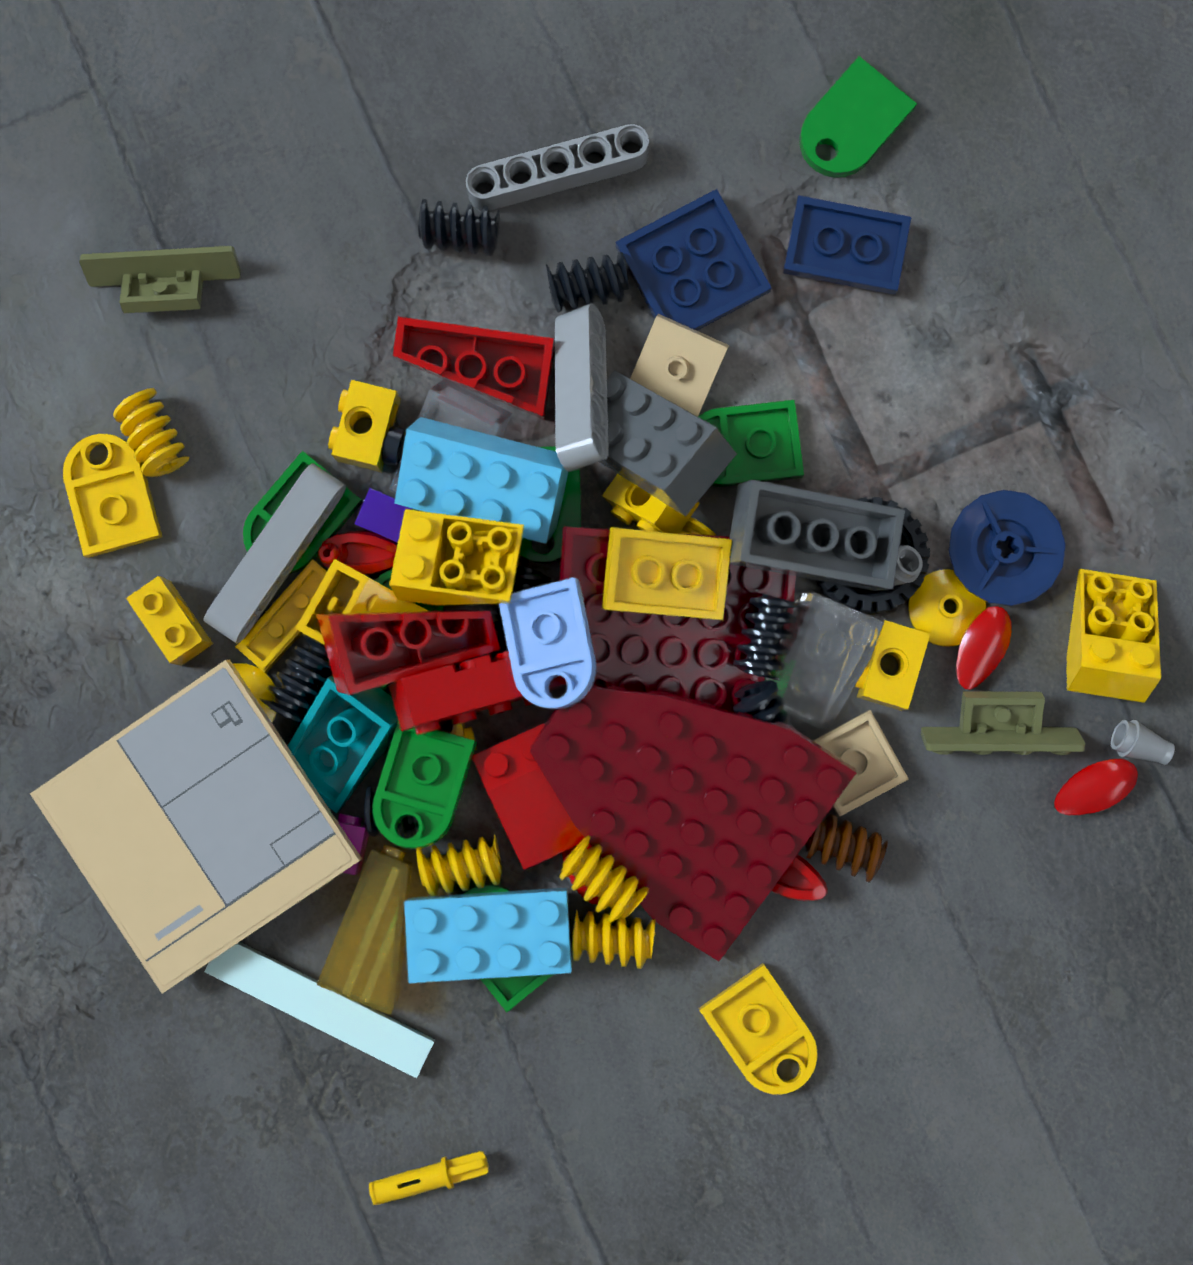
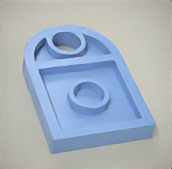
M574 577L512 593L511 602L499 603L513 677L517 688L527 700L541 707L562 709L576 704L588 693L596 674L595 655L579 580ZM563 676L568 684L567 692L563 697L554 699L549 693V684L555 677Z

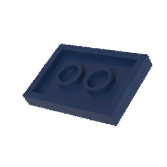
M798 195L783 273L895 295L899 287L911 217Z

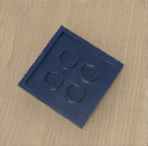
M717 189L615 242L617 251L623 252L625 265L654 318L660 314L696 331L770 293L772 289Z

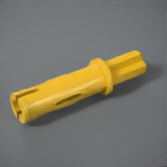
M477 1151L449 1160L444 1156L441 1158V1162L372 1181L369 1183L372 1203L376 1206L445 1186L449 1190L453 1189L456 1183L488 1174V1160L483 1151ZM420 1179V1183L406 1187L402 1186L405 1182Z

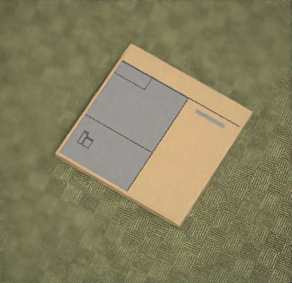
M230 660L223 661L30 793L162 994L362 860Z

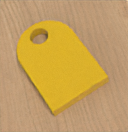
M95 434L80 440L69 451L63 466L65 488L83 556L87 558L162 537L147 477L141 472L143 463H138L135 460L134 453L136 450L131 449L126 441L110 434ZM98 445H105L108 449L106 461L99 465H93L90 461L92 449Z
M763 963L699 1007V1011L750 1084L760 1091L775 1095L787 1094L802 1087L813 1074L817 1062V1047L814 1037ZM784 1059H793L798 1062L799 1072L791 1080H784L777 1074V1067Z

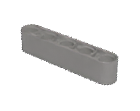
M628 124L478 165L472 168L466 177L469 200L476 209L482 211L483 206H488L489 211L636 171L642 168L647 161L649 136L641 126ZM627 143H636L641 149L636 153H627L622 147ZM590 153H599L604 156V159L599 163L593 164L588 162L585 157ZM559 162L568 167L565 172L555 174L548 170L552 164ZM517 173H526L531 176L529 181L524 184H518L511 180ZM487 182L494 186L492 191L487 194H480L475 191V188L481 183Z
M592 303L560 315L555 319V445L560 463L567 471H574L605 460L609 453L606 331L603 317L599 309Z
M314 463L310 464L300 475L217 595L204 616V622L236 644L240 643L252 629L345 492L346 485Z

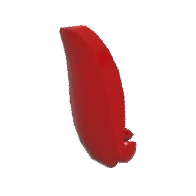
M365 531L345 532L326 539L318 550V557L327 568L336 559L365 576L378 575L393 569L398 542L377 533Z
M993 606L983 610L970 623L962 637L957 653L956 677L958 684L964 689L971 690L981 684L995 670L1009 647L1012 622L1007 611L1002 607Z
M1109 759L1089 765L1074 774L1062 786L1056 795L1054 808L1064 815H1084L1108 809L1123 800L1135 787L1138 778L1137 768L1133 763L1125 759Z
M797 854L771 892L792 900L818 901L827 895L828 887L819 872L807 860Z

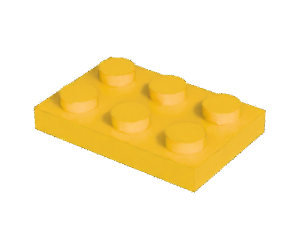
M610 527L602 608L605 610L723 620L732 540Z

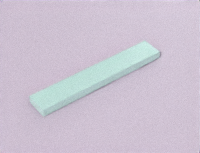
M238 942L210 961L204 971L415 1078L418 1077L435 1042V1039L241 942Z

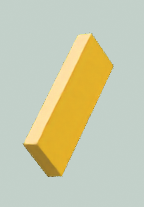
M313 559L257 621L246 637L235 646L265 673L273 667L302 634V632L296 630V627L327 573Z

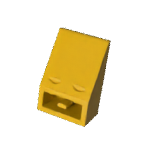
M405 509L390 587L398 600L431 605L510 603L524 525Z
M334 559L299 621L296 630L324 644L316 614L415 612L428 610L413 602L398 600L394 592L389 588Z
M1079 569L1066 657L1067 691L1145 703L1161 680L1157 580Z

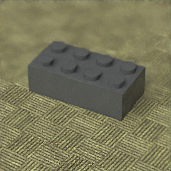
M615 370L607 378L609 453L607 459L599 462L686 516L737 455L736 452L713 425Z
M756 480L738 484L729 538L732 540L729 564L873 591L893 589L905 510Z

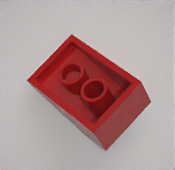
M544 723L479 752L472 757L489 798L524 871L575 848L585 838L574 825L530 752L532 743L545 726Z

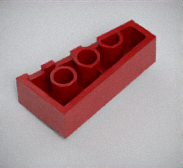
M398 316L393 356L398 361L545 420L555 350L554 338Z
M453 610L316 614L337 692L348 695L500 650L490 611Z
M509 651L497 654L496 658L493 659L489 655L478 657L461 663L460 667L457 668L454 665H449L404 677L389 685L401 731L415 728L417 735L440 729V721L452 719L454 725L477 719L475 712L488 709L490 716L513 709L511 703L524 700L525 706L534 705L521 694L516 686ZM557 676L552 679L549 684V692L567 685L566 679L563 676Z

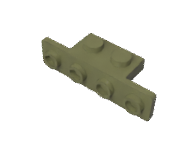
M233 246L81 254L79 260L89 286L122 285L119 303L123 313L200 309L203 281L239 279L241 276V269Z
M963 691L959 727H921V738L926 750L942 755L951 754L954 751H972L980 755H988L993 753V751H1011L1018 755H1028L1033 751H1050L1057 755H1068L1072 752L1085 751V741L1077 728L1042 727L1045 697L1042 692Z

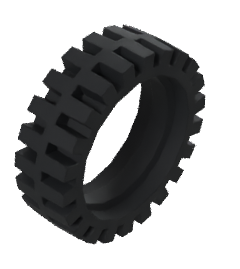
M880 497L856 499L858 501L902 509L897 506V502L892 500L884 501ZM906 507L903 508L905 513L901 538L904 540L905 546H911L916 549L922 558L923 566L917 579L913 582L895 585L893 589L875 594L857 592L846 585L816 580L818 586H821L824 590L823 593L826 597L835 601L837 606L849 609L850 612L882 613L900 606L920 588L924 581V576L928 572L930 548H927L926 542L928 538L926 532L923 533L920 528L922 524L918 519L914 520L910 515L912 512Z

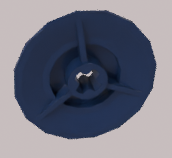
M1000 490L981 495L962 509L951 528L948 552L955 575L970 593L988 603L1013 606L1036 599L1053 585L1063 568L1066 544L1059 521L1044 503L1026 493ZM1007 540L1009 541L1008 548L1014 551L1003 558L1001 557L1002 550L997 548L996 545Z

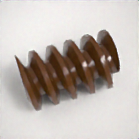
M830 814L823 822L821 821L805 843L807 846L806 858L811 859L819 850L821 851V864L826 865L834 856L836 857V870L840 871L849 862L851 863V876L855 877L864 868L866 869L865 881L870 883L882 865L888 840L882 844V836L877 832L872 833L867 839V830L862 826H859L852 833V823L847 820L843 821L837 828V816Z

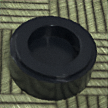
M396 426L388 429L382 449V461L384 464L396 467L401 464L407 429Z

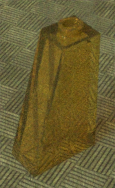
M384 844L382 850L375 848L370 851L316 985L391 1015L399 1001L406 932L404 901L409 898L413 862L404 859L406 852Z

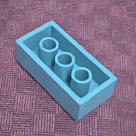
M420 417L406 430L394 504L424 512L524 525L522 538L547 544L557 529L568 471L560 463L557 452Z
M567 888L410 897L404 901L409 983L572 972Z

